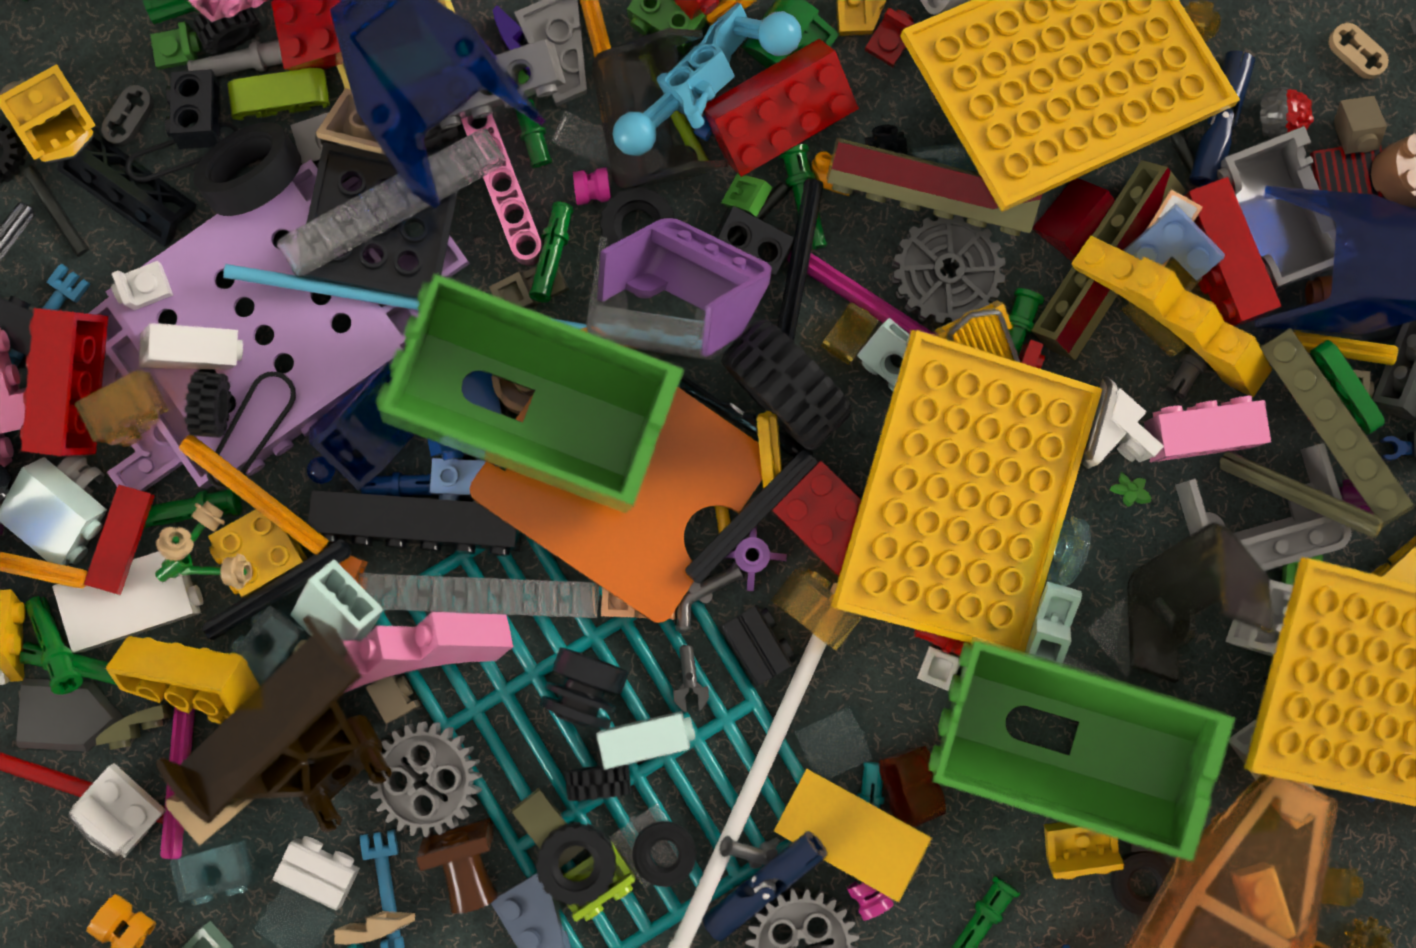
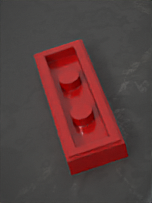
M118 484L84 585L121 595L155 495Z

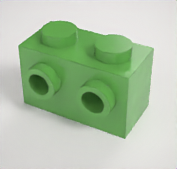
M632 0L627 8L631 27L642 35H646L648 32L659 39L657 41L658 44L672 54L677 50L684 55L707 23L706 15L703 13L691 20L674 0Z

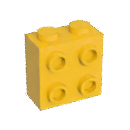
M256 509L208 536L212 543L209 546L210 553L219 565L223 563L225 558L236 557L237 554L244 555L246 561L251 563V580L242 589L229 586L235 595L240 594L241 597L250 595L308 559L297 540Z

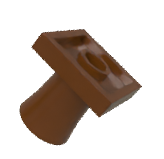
M491 818L446 830L441 835L436 833L429 837H423L416 856L419 869L423 871L442 865L449 892L450 908L454 914L475 911L489 905L498 898V893L488 876L480 853L490 851L494 834Z

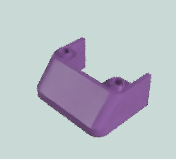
M664 218L601 250L597 299L603 302L625 289L634 293L639 298L646 299L665 290L706 311L701 354L707 357L743 334L770 283L771 267L768 263L681 220Z

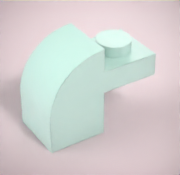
M1047 581L1029 636L1026 653L1063 663L1071 643L1070 627L1082 599L1081 591Z

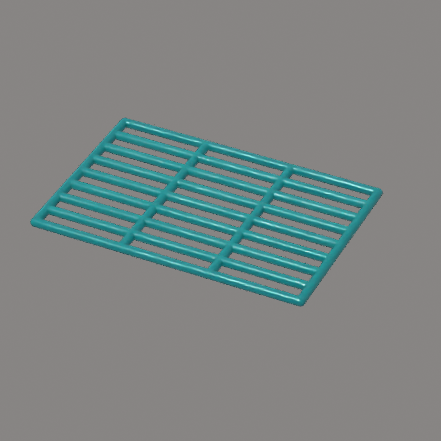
M526 535L524 536L584 634L566 646L512 554L510 553L508 557L497 556L554 651V654L538 664L535 662L473 558L486 549L476 548L475 554L455 552L376 600L384 609L375 623L376 626H392L384 611L401 601L417 626L427 615L414 593L430 583L434 586L449 613H466L443 576L462 565L490 614L507 615L513 644L511 649L525 672L507 682L495 661L479 662L495 690L477 700L456 663L440 665L465 706L464 709L449 718L446 717L419 669L405 672L404 674L434 723H440L441 733L446 728H454L453 739L458 737L455 732L456 729L473 720L518 797L523 801L533 792L485 714L487 710L503 702L565 805L566 810L561 812V816L569 825L572 822H581L580 824L587 825L588 823L592 825L586 814L604 803L633 850L639 833L617 797L581 801L567 799L566 779L516 698L515 693L533 684L541 698L542 696H548L558 699L553 691L545 688L547 680L544 676L553 671L552 668L560 647L579 653L592 647L599 660L620 667L603 639L622 629L671 712L683 711L674 701V688L633 622L638 618L613 617L600 626L595 627L551 552ZM593 582L602 596V587ZM697 600L691 605V611L745 700L727 710L694 656L697 682L702 687L708 686L709 699L707 704L716 718L697 728L692 720L695 740H690V749L694 748L732 811L738 794L705 740L723 730L748 772H750L756 756L735 722L753 711L767 734L773 717L704 604ZM672 619L658 623L680 658L679 649L681 646L687 645L681 633L675 629V623ZM626 680L622 694H620L636 721L649 719V714L629 681ZM599 709L598 714L610 719L606 710ZM549 710L582 767L598 766L573 723L558 718ZM683 711L684 718L691 717L688 712ZM611 722L609 728L615 727V725L613 724V722ZM784 738L778 754L798 785L805 770ZM690 749L650 758L639 765L637 762L629 763L630 785L636 787L655 821L672 822L646 779L648 775L664 766L711 846L715 849L721 833L676 761L677 757ZM476 766L472 767L473 772L480 773ZM767 776L760 792L779 821L786 806ZM483 777L474 780L473 784L482 789L476 795L526 879L537 873L536 866L526 851L535 846L536 843L528 833L521 838L517 836ZM749 815L743 831L752 846L759 848L766 840L751 815ZM785 839L776 847L777 853L782 852L793 842ZM668 841L678 857L677 847L671 841ZM651 855L652 861L654 862L655 865H657L656 861L654 860L653 856ZM731 855L725 868L729 875L719 881L710 903L750 879L765 865L762 864L761 867L753 869L748 862L740 867L736 858ZM573 859L561 867L564 873L576 866ZM695 861L689 877L697 889L703 871ZM654 885L669 912L651 922L633 891L629 892L621 898V901L639 931L622 941L604 911H601L592 918V921L608 948H638L682 921L692 898L681 904L671 886L660 887ZM559 909L563 930L567 931L571 948H584L563 911Z

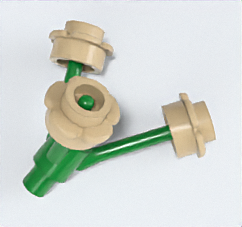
M206 501L203 506L199 503L195 504L197 508L191 516L199 523L191 534L181 527H167L160 532V538L157 539L156 544L161 555L166 559L162 562V567L155 572L159 581L166 582L168 579L176 578L180 574L183 576L192 574L221 575L225 585L242 589L251 580L252 565L249 561H246L245 556L242 554H237L236 557L225 558L221 567L192 565V558L189 553L192 551L194 542L204 528L207 527L215 532L220 524L224 525L225 523L221 519L224 512L212 503Z

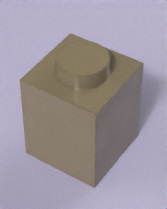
M1375 96L1340 101L1334 125L1345 154L1379 150L1387 125Z

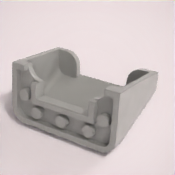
M1305 126L1227 156L1221 161V169L1217 170L1219 180L1228 177L1274 289L1339 267L1358 256L1352 239L1346 242L1339 239L1338 236L1343 231L1341 226L1337 228L1334 226L1310 168L1313 159L1311 156L1305 158L1306 151L1304 146L1311 143Z

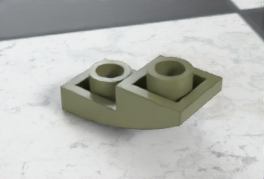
M171 704L147 708L117 721L96 737V745L109 743L110 750L131 746L130 739L141 737L139 723H141L142 730L162 727L164 726L163 719L173 718Z
M540 788L536 789L511 809L519 823L539 848L550 832L566 824L560 811ZM572 846L564 850L559 858V869L585 848Z

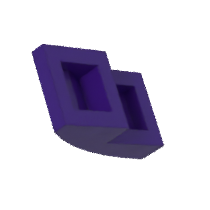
M497 5L492 11L499 34L507 51L522 47L519 44L524 39L522 28ZM529 67L523 68L530 79L531 72Z

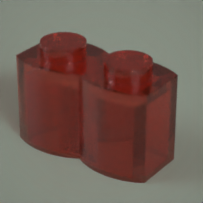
M926 746L908 748L879 760L881 779L890 794L889 803L892 815L912 827H917L946 814L944 793L939 784L933 781V771L928 770L931 754Z

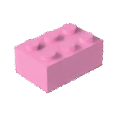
M1252 396L1232 398L1229 402L1221 403V406L1217 405V401L1201 402L1193 407H1188L1187 411H1183L1182 405L1161 408V411L1153 412V418L1144 422L1145 430L1164 446L1155 457L1150 458V462L1252 449L1271 442L1265 401L1252 402Z

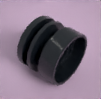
M560 647L552 670L566 679L564 684L547 682L545 688L560 694L559 698L542 696L539 705L550 710L558 718L587 728L599 727L609 729L612 720L598 714L599 709L609 712L616 711L617 707L603 699L605 692L622 694L629 671L582 653Z

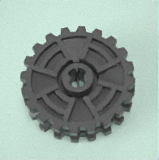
M955 215L954 219L938 217L935 221L927 217L922 220L919 228L915 226L910 228L906 235L907 239L900 241L896 249L899 254H895L891 265L892 268L896 269L891 276V283L899 287L895 293L897 300L904 299L907 303L904 310L908 314L915 311L918 314L917 321L923 323L928 319L932 321V327L940 328L943 323L953 322L961 318L968 311L978 310L989 305V303H993L1000 294L997 288H1000L1001 284L1005 281V275L1001 274L1000 271L1006 264L1005 258H1000L997 255L1001 250L999 242L992 243L989 239L992 232L988 228L981 231L978 226L966 223L963 216ZM944 264H948L947 268L953 266L955 269L952 278H948V274L946 276L942 275L941 270Z

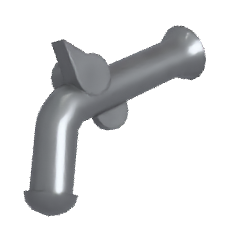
M733 562L729 569L702 583L693 582L677 606V626H675V629L678 632L687 633L692 629L691 605L693 602L700 600L702 603H708L712 600V593L736 580H744L735 562Z
M726 836L722 839L719 850L723 857L732 855L750 860V866L753 869H757L762 864L766 865L777 856L776 847L780 840L776 837L768 842H763L757 848L736 842L730 836Z

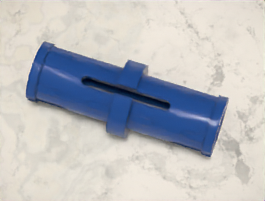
M393 472L392 476H362L361 484H364V486H361V494L398 497L413 495L432 496L433 494L430 493L431 474L402 476L400 472Z

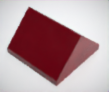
M1076 178L1067 185L1033 226L1032 230L1073 262L1089 237L1094 234L1115 200L1107 189Z

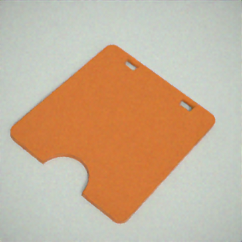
M586 327L580 329L609 340L593 328ZM677 387L634 506L627 513L509 469L504 471L488 461L485 462L471 482L470 495L474 501L652 622L662 623L671 617L694 582L685 572V568L692 562L684 543V532L689 519L697 511L711 506H721L734 510L737 513L741 512L762 480L759 443ZM532 397L515 420L524 421Z

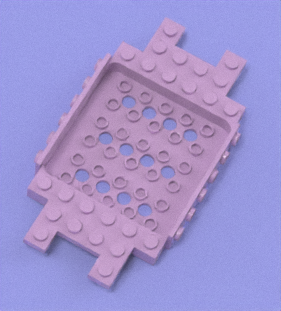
M312 160L302 164L292 182L268 203L240 215L223 216L216 214L143 266L155 261L162 264L173 296L134 311L123 303L119 304L112 288L105 291L109 297L88 313L108 316L101 403L135 451V453L107 471L116 486L120 484L140 491H146L183 464L199 487L208 489L212 486L207 478V471L179 450L181 442L186 436L190 435L186 429L187 424H185L187 412H184L185 406H187L185 396L189 392L187 386L188 383H191V375H194V372H199L200 369L139 368L140 333L150 323L159 324V316L165 310H173L176 313L177 323L175 325L238 330L237 340L243 341L242 360L237 361V365L232 369H215L216 373L228 376V382H230L229 391L236 400L235 409L228 413L230 417L229 421H226L227 429L256 378L266 372L277 371L275 369V360L281 354H289L294 360L292 370L284 373L292 380L296 390L294 404L247 470V476L260 471L265 466L263 460L273 453L276 456H280L291 449L294 445L292 440L303 433L304 436H308L317 431L322 426L320 420L330 413L332 416H337L350 407L348 401L357 394L363 397L374 391L379 386L376 382L386 374L392 377V370L390 368L396 351L398 349L404 351V345H406L404 343L406 338L404 332L411 315L418 317L419 310L331 296L330 301L325 305H317L312 299V292L235 280L234 284L228 289H221L216 284V277L219 272L224 270L225 264L295 275L293 273V264L299 259L318 171L317 166ZM353 176L344 182L342 186L348 191H356L361 187L362 182L359 178ZM389 183L379 185L376 190L378 195L383 198H389L397 191ZM345 208L340 209L335 215V219L342 224H348L355 218L354 212ZM381 215L373 217L370 221V226L377 231L385 230L390 225V221ZM286 230L292 235V243L286 249H278L273 244L274 235L278 231ZM450 235L442 276L448 279L470 264ZM335 241L330 244L328 251L333 256L341 257L348 252L349 248L344 242ZM369 248L363 254L365 261L372 264L380 262L384 256L377 248ZM403 255L398 260V265L404 270H413L417 267L418 261L412 255ZM242 298H250L254 302V311L248 317L238 316L235 310L237 302ZM339 314H346L351 319V327L345 333H337L332 328V321ZM262 326H269L274 331V338L268 345H259L255 340V333ZM267 377L257 385L220 453L223 459L239 471L244 467L290 400V388L283 379ZM224 435L221 438L195 437L215 452Z

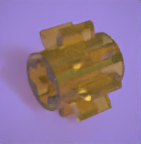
M1199 0L1196 3L1191 1L1184 9L1204 42L1207 43L1208 38H1213L1220 28L1221 18L1219 12L1213 11L1214 3Z
M1371 916L1368 918L1367 924L1355 918L1354 924L1356 927L1353 932L1345 931V934L1351 937L1353 942L1348 948L1394 947V944L1389 942L1387 937L1391 929L1387 926L1378 927V919ZM1369 933L1374 935L1371 938V942L1373 943L1371 946L1366 945L1369 942V938L1367 936Z

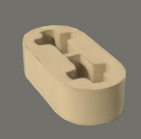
M1344 23L1335 28L1330 34L1328 41L1330 49L1362 78L1373 79L1386 70L1389 62L1387 53L1358 26L1352 23ZM1350 34L1352 36L1350 39L1351 44L1342 46L1339 43L1342 39L1341 35ZM1376 57V67L1373 66L1368 69L1365 66L1367 63L1366 58Z

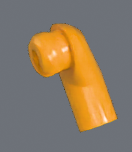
M824 151L817 153L812 161V171L815 173L816 180L823 182V189L849 196V194L833 190V184L827 183L826 177L832 155Z

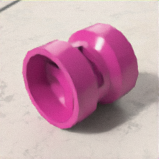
M607 167L597 168L590 174H587L584 170L573 171L577 206L586 205L591 199L598 200L601 203L608 202L611 198Z
M857 881L847 887L852 899L857 900L860 905L858 911L863 921L879 916L894 905L890 897L865 883L858 885Z

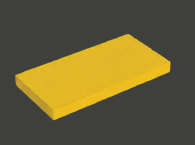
M806 769L774 829V832L791 842H794L806 831L812 832L813 835L815 834L827 851V857L823 860L897 902H900L933 839L809 769Z

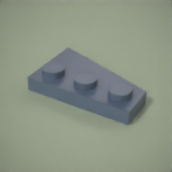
M538 872L498 895V898L491 903L517 948H571L567 931L563 930L558 911L561 909L560 903L543 890L544 886L542 883H539L537 877Z

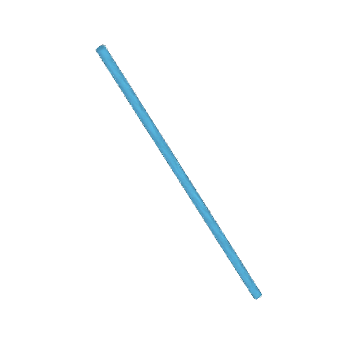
M225 264L223 277L228 279L418 310L419 302H417V298ZM554 319L578 329L593 328L612 342L702 358L709 357L701 354L702 343Z

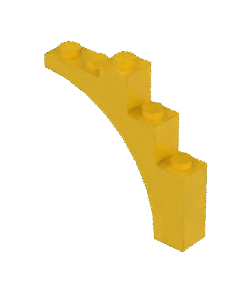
M1093 236L1089 237L1071 263L1076 271L1119 294L1167 327L1198 353L1214 369L1223 382L1253 398L1271 373L1272 368L1255 337L1224 322L1216 306L1185 290L1173 270L1146 257H1143L1141 260Z

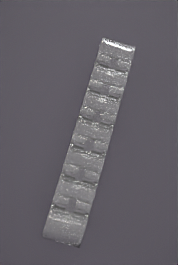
M481 129L290 232L278 242L277 246L296 276L305 275L493 172L505 162L506 158L488 130Z
M359 573L358 584L384 610L598 618L599 585L593 582Z

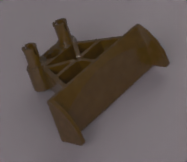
M308 614L303 619V622L312 636L181 764L165 758H161L156 762V766L165 782L175 795L203 822L210 824L234 799L299 797L303 806L313 812L321 831L331 832L337 829L332 819L339 826L342 823V818L333 805L332 799L365 768L373 784H381L387 781L382 771L385 772L387 777H391L392 769L381 754L382 743L368 718L363 715H356L346 720L336 702L362 674L335 627Z

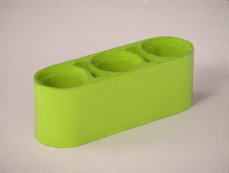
M306 68L234 79L227 83L231 115L235 120H244V116L256 115V118L277 115L278 111L289 110L290 113L311 110V106L323 105V108H326L330 105L325 70L320 68Z

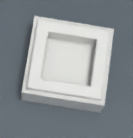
M929 646L917 679L948 691L952 676L957 674L960 667L958 663L959 658Z

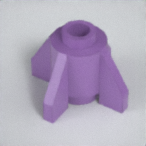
M756 526L749 533V538L743 539L737 545L736 550L731 551L725 559H735L737 566L747 573V591H754L755 573L762 571L769 561L786 562L787 554L770 552L768 545L763 540L757 538ZM751 548L756 549V552L759 553L758 560L754 562L746 558V552Z

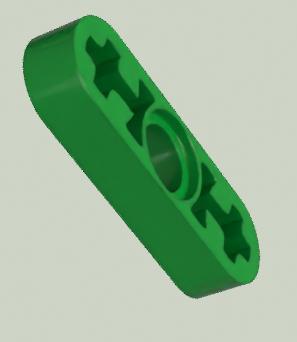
M1326 340L1310 351L1312 360L1363 433L1369 435L1382 427L1385 421L1381 411L1338 347L1330 340Z

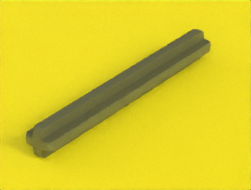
M1226 451L1219 461L1221 470L1367 536L1376 537L1382 529L1383 520L1380 517L1236 453Z

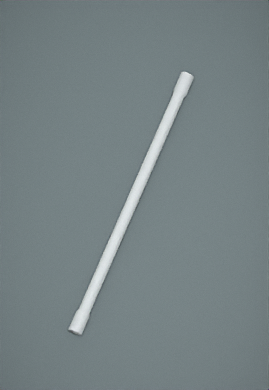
M837 583L832 585L822 607L818 623L676 935L668 948H690L731 855L727 857L721 856L719 850L720 843L726 836H730L736 842L738 841L834 627L844 610L831 606Z

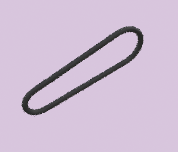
M266 372L256 378L215 451L220 455L257 385L267 377L283 379L290 388V400L240 472L243 474L247 472L294 404L296 390L293 382L280 372ZM207 472V478L215 488L221 490L229 489L227 486L217 483L213 476Z

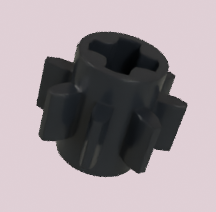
M879 125L873 128L872 137L864 138L866 145L902 154L908 153L907 138H904V132H898V128L894 125Z

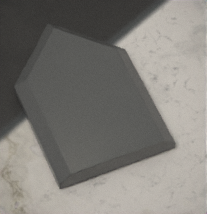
M24 678L20 689L16 742L18 748L88 752L96 745V737L125 717L112 705L95 682L83 681L77 690L68 694L57 695L51 692L49 685L51 679Z

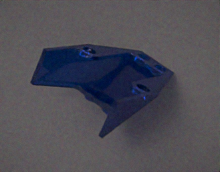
M341 0L330 9L357 113L412 194L433 208L438 207L440 201L424 137L429 130L477 92L488 90L541 126L546 122L474 27L437 0Z
M1265 186L1264 199H1281L1333 219L1336 223L1330 297L1322 302L1256 319L1254 329L1287 331L1291 328L1292 331L1363 335L1416 321L1415 209L1373 194Z

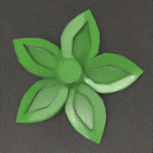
M1123 472L1119 475L1120 484H1115L1110 488V491L1124 495L1123 503L1127 507L1133 505L1134 502L1140 504L1150 503L1152 499L1149 493L1143 489L1146 479L1136 478L1131 482Z

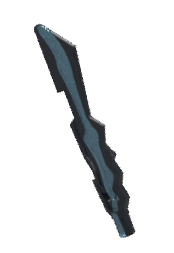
M684 375L681 376L678 384L680 389L693 398L697 397L714 407L717 413L758 436L757 417L755 415L744 413L733 403L721 402ZM779 431L780 450L795 457L801 450L805 449L798 442H795L789 436Z

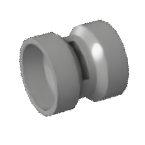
M69 455L57 466L60 471L89 495L93 490L87 485L93 479L100 484L105 477V474L97 467H90L87 464V458L83 455Z

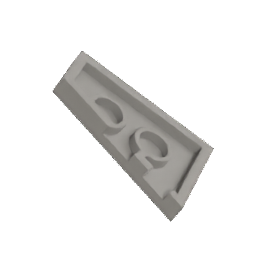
M541 0L514 12L527 44L547 39L555 44L566 84L556 87L557 92L551 95L556 107L587 94L578 0Z

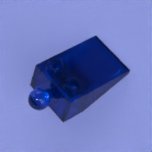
M388 361L310 427L309 443L322 455L313 458L307 465V475L313 482L318 484L329 482L333 478L336 468L359 490L380 473L415 435L409 431L382 422L377 400L383 384L391 385L393 379L391 376L392 370H390L391 364ZM357 449L363 456H355L353 450Z

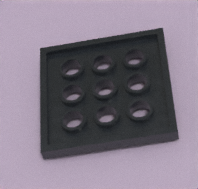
M324 142L296 276L418 299L425 281L431 283L434 274L442 276L462 170ZM349 176H354L361 180L362 185L356 191H348L342 186L343 180ZM389 183L397 191L394 196L383 198L378 195L376 190L379 185ZM417 190H424L429 193L431 200L425 205H418L412 201L411 195ZM340 209L352 210L355 214L354 220L348 224L338 222L335 219V215ZM378 215L385 216L390 221V225L385 230L377 231L370 226L371 219ZM417 222L424 227L425 231L420 237L413 238L405 233L406 225ZM335 241H342L347 244L348 252L341 257L333 256L328 251L330 244ZM369 248H377L384 256L380 262L372 264L365 261L363 258L364 252ZM403 255H412L417 259L418 265L413 270H404L398 265V260Z

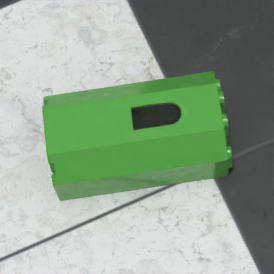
M434 274L431 283L425 281L417 300L419 302L418 310H420L418 317L411 315L404 332V336H406L404 341L406 343L405 351L400 349L396 351L390 368L392 370L391 376L393 377L391 385L384 383L378 396L377 404H379L378 410L381 411L382 422L627 513L634 506L684 369L438 274ZM482 371L535 391L524 421L520 422L469 402L464 397L461 388L465 377L472 372Z
M972 637L970 644L964 642L958 661L959 666H962L960 676L953 674L948 690L949 700L952 701L950 709L943 708L938 724L939 735L942 736L940 746H933L928 763V770L933 771L934 782L1193 861L1211 802V791L1219 775L1235 718L1220 710L976 637ZM1018 706H1028L1078 721L1069 755L1012 737L1006 728V718L1009 712Z

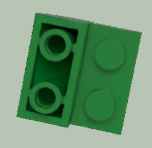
M775 0L761 20L772 12L784 11L793 15L801 25L802 38L797 49L788 55L774 56L764 50L758 39L747 38L741 48L765 68H769L817 39H821L831 47L840 33L817 15L819 10L807 1Z

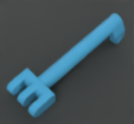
M60 264L46 282L56 290L42 309L59 310L67 298L77 303L91 284L86 280H81L73 289V285L80 276L71 272L62 281L61 279L67 274L69 268ZM13 349L8 352L11 363L16 366L20 364L25 356Z
M396 830L387 831L389 845L383 844L382 832L374 833L375 847L370 848L368 834L360 835L362 859H375L382 911L397 912L388 857L399 854ZM400 929L386 935L387 938L380 943L381 948H405Z

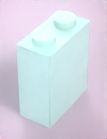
M43 457L21 468L9 493L0 506V522L47 562L65 566L70 563L75 565L87 554L88 548H86L89 540L94 538L101 530L103 525L100 522L107 509Z
M334 559L308 580L290 615L311 636L312 634L303 622V619L308 614L335 627L342 640L361 641L370 633L384 609Z
M683 711L603 729L597 733L604 769L688 750L690 749V740H695V733L691 717L684 718Z

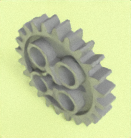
M423 721L418 723L417 731L413 724L405 725L404 733L400 730L392 732L394 741L386 739L381 742L386 752L381 751V754L392 769V775L389 778L382 771L387 781L381 784H373L369 780L368 784L378 786V791L370 797L371 799L381 798L382 803L376 809L377 812L386 809L390 812L385 822L389 823L395 819L399 820L397 831L404 830L410 825V836L417 835L421 828L424 837L431 836L434 828L438 835L446 832V824L453 829L459 826L457 817L463 820L469 817L465 806L474 807L477 805V802L470 795L477 794L482 790L473 784L474 780L483 777V774L473 772L472 767L480 763V760L469 759L468 755L474 750V747L470 746L463 749L461 745L465 736L461 735L453 739V727L446 728L441 733L439 722L433 723L429 730L427 722ZM421 745L427 747L430 752L428 763L421 761L418 756V749ZM403 757L407 758L410 765H406L403 762ZM445 769H449L455 774L456 780L453 787L447 785L443 779ZM398 771L404 773L407 777L405 789L399 788L395 783V775ZM428 773L429 777L426 780L428 784L423 786L421 783L424 778L422 774ZM441 793H445L448 796L447 801L443 799ZM423 795L428 796L432 801L433 808L431 812H426L421 806Z
M805 887L802 897H797L794 888H791L789 899L785 900L783 895L780 894L777 896L778 904L773 905L771 902H768L765 905L768 911L766 914L760 911L756 913L755 916L760 921V924L748 925V929L756 934V936L746 938L745 943L755 948H792L798 946V940L801 938H805L807 944H814L832 938L834 940L832 944H819L807 948H857L852 946L851 943L860 938L858 933L848 932L855 925L854 920H842L847 913V909L842 907L836 911L834 910L836 898L832 897L825 903L823 902V891L820 890L815 898H811L809 888ZM814 917H821L826 921L825 930L819 934H813L807 929L808 922ZM785 923L792 928V933L787 939L778 940L772 935L773 928L777 924Z

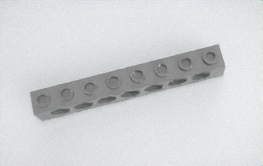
M543 39L378 96L410 104V113L404 138L409 136L410 140H415L428 136L430 134L429 129L441 126V129L456 127L461 124L460 119L471 115L473 119L493 114L492 108L504 105L505 108L522 105L525 103V97L537 94V97L552 95L557 92L556 87L564 85L566 82L555 44L547 39ZM529 67L531 72L530 79L527 83L521 85L518 81L519 72L523 68ZM492 78H496L498 89L494 94L488 95L486 91L487 83ZM464 89L466 99L462 105L457 106L455 94L458 90ZM432 99L434 110L426 117L423 107L428 100ZM328 113L291 125L302 164L312 160L318 168L323 143H330V141L317 138L316 131ZM340 143L337 144V145H341V146L356 148V147H352V146H348V145H344V144H340Z

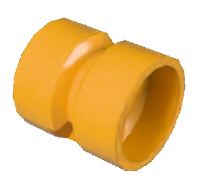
M114 894L96 913L86 931L102 944L108 941L111 942L110 948H141L146 937L154 930L156 922L141 911L133 913L132 904L118 894ZM127 923L129 927L123 935H120L119 931Z

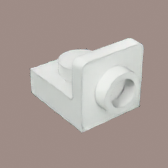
M158 261L125 274L119 270L112 273L115 283L111 285L116 300L119 304L123 303L134 311L173 296L163 266Z

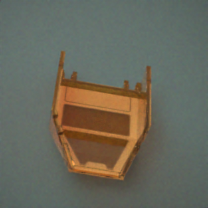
M1264 774L1259 776L1236 797L1237 800L1222 814L1219 812L1210 820L1212 823L1201 832L1193 861L1180 857L1176 858L1126 948H1315L1338 802L1301 782Z

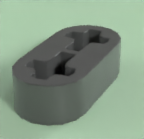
M131 85L125 88L105 117L101 126L102 134L111 144L115 146L130 144L152 112L154 99L144 87ZM142 94L141 99L144 101V105L142 107L136 105L133 108V104L130 102L131 97L138 98ZM123 123L122 127L126 130L123 136L117 134L114 137L115 133L111 130L114 124L120 126Z

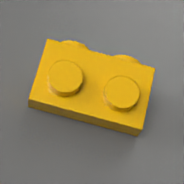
M1066 822L1044 824L1047 862L1054 879H1074L1077 876L1097 873L1108 874L1112 871L1124 869V863L1118 848V838Z

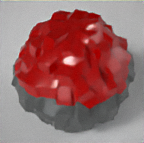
M1280 86L1265 93L1261 100L1260 112L1264 135H1268L1269 138H1276L1304 126L1307 130L1310 124L1314 122L1311 108L1312 101L1303 92H1298L1288 87Z

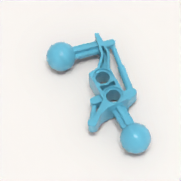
M736 3L710 26L704 39L697 46H694L669 73H662L657 77V82L664 94L644 113L628 112L619 117L614 125L612 134L615 145L622 153L632 156H641L650 151L656 141V128L676 110L686 115L692 128H700L704 124L702 113L706 107V102L713 99L715 94L735 77L729 64L731 55L747 37L758 39L766 52L774 56L788 55L797 49L802 38L801 25L797 19L784 11L772 12L763 20L748 18L742 4Z

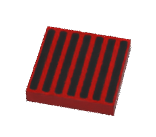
M1381 145L1379 150H1372L1366 153L1345 154L1343 147L1317 150L1310 153L1313 159V175L1331 218L1392 208L1384 202L1387 199L1382 192H1376L1371 179L1372 163L1377 154L1382 152Z

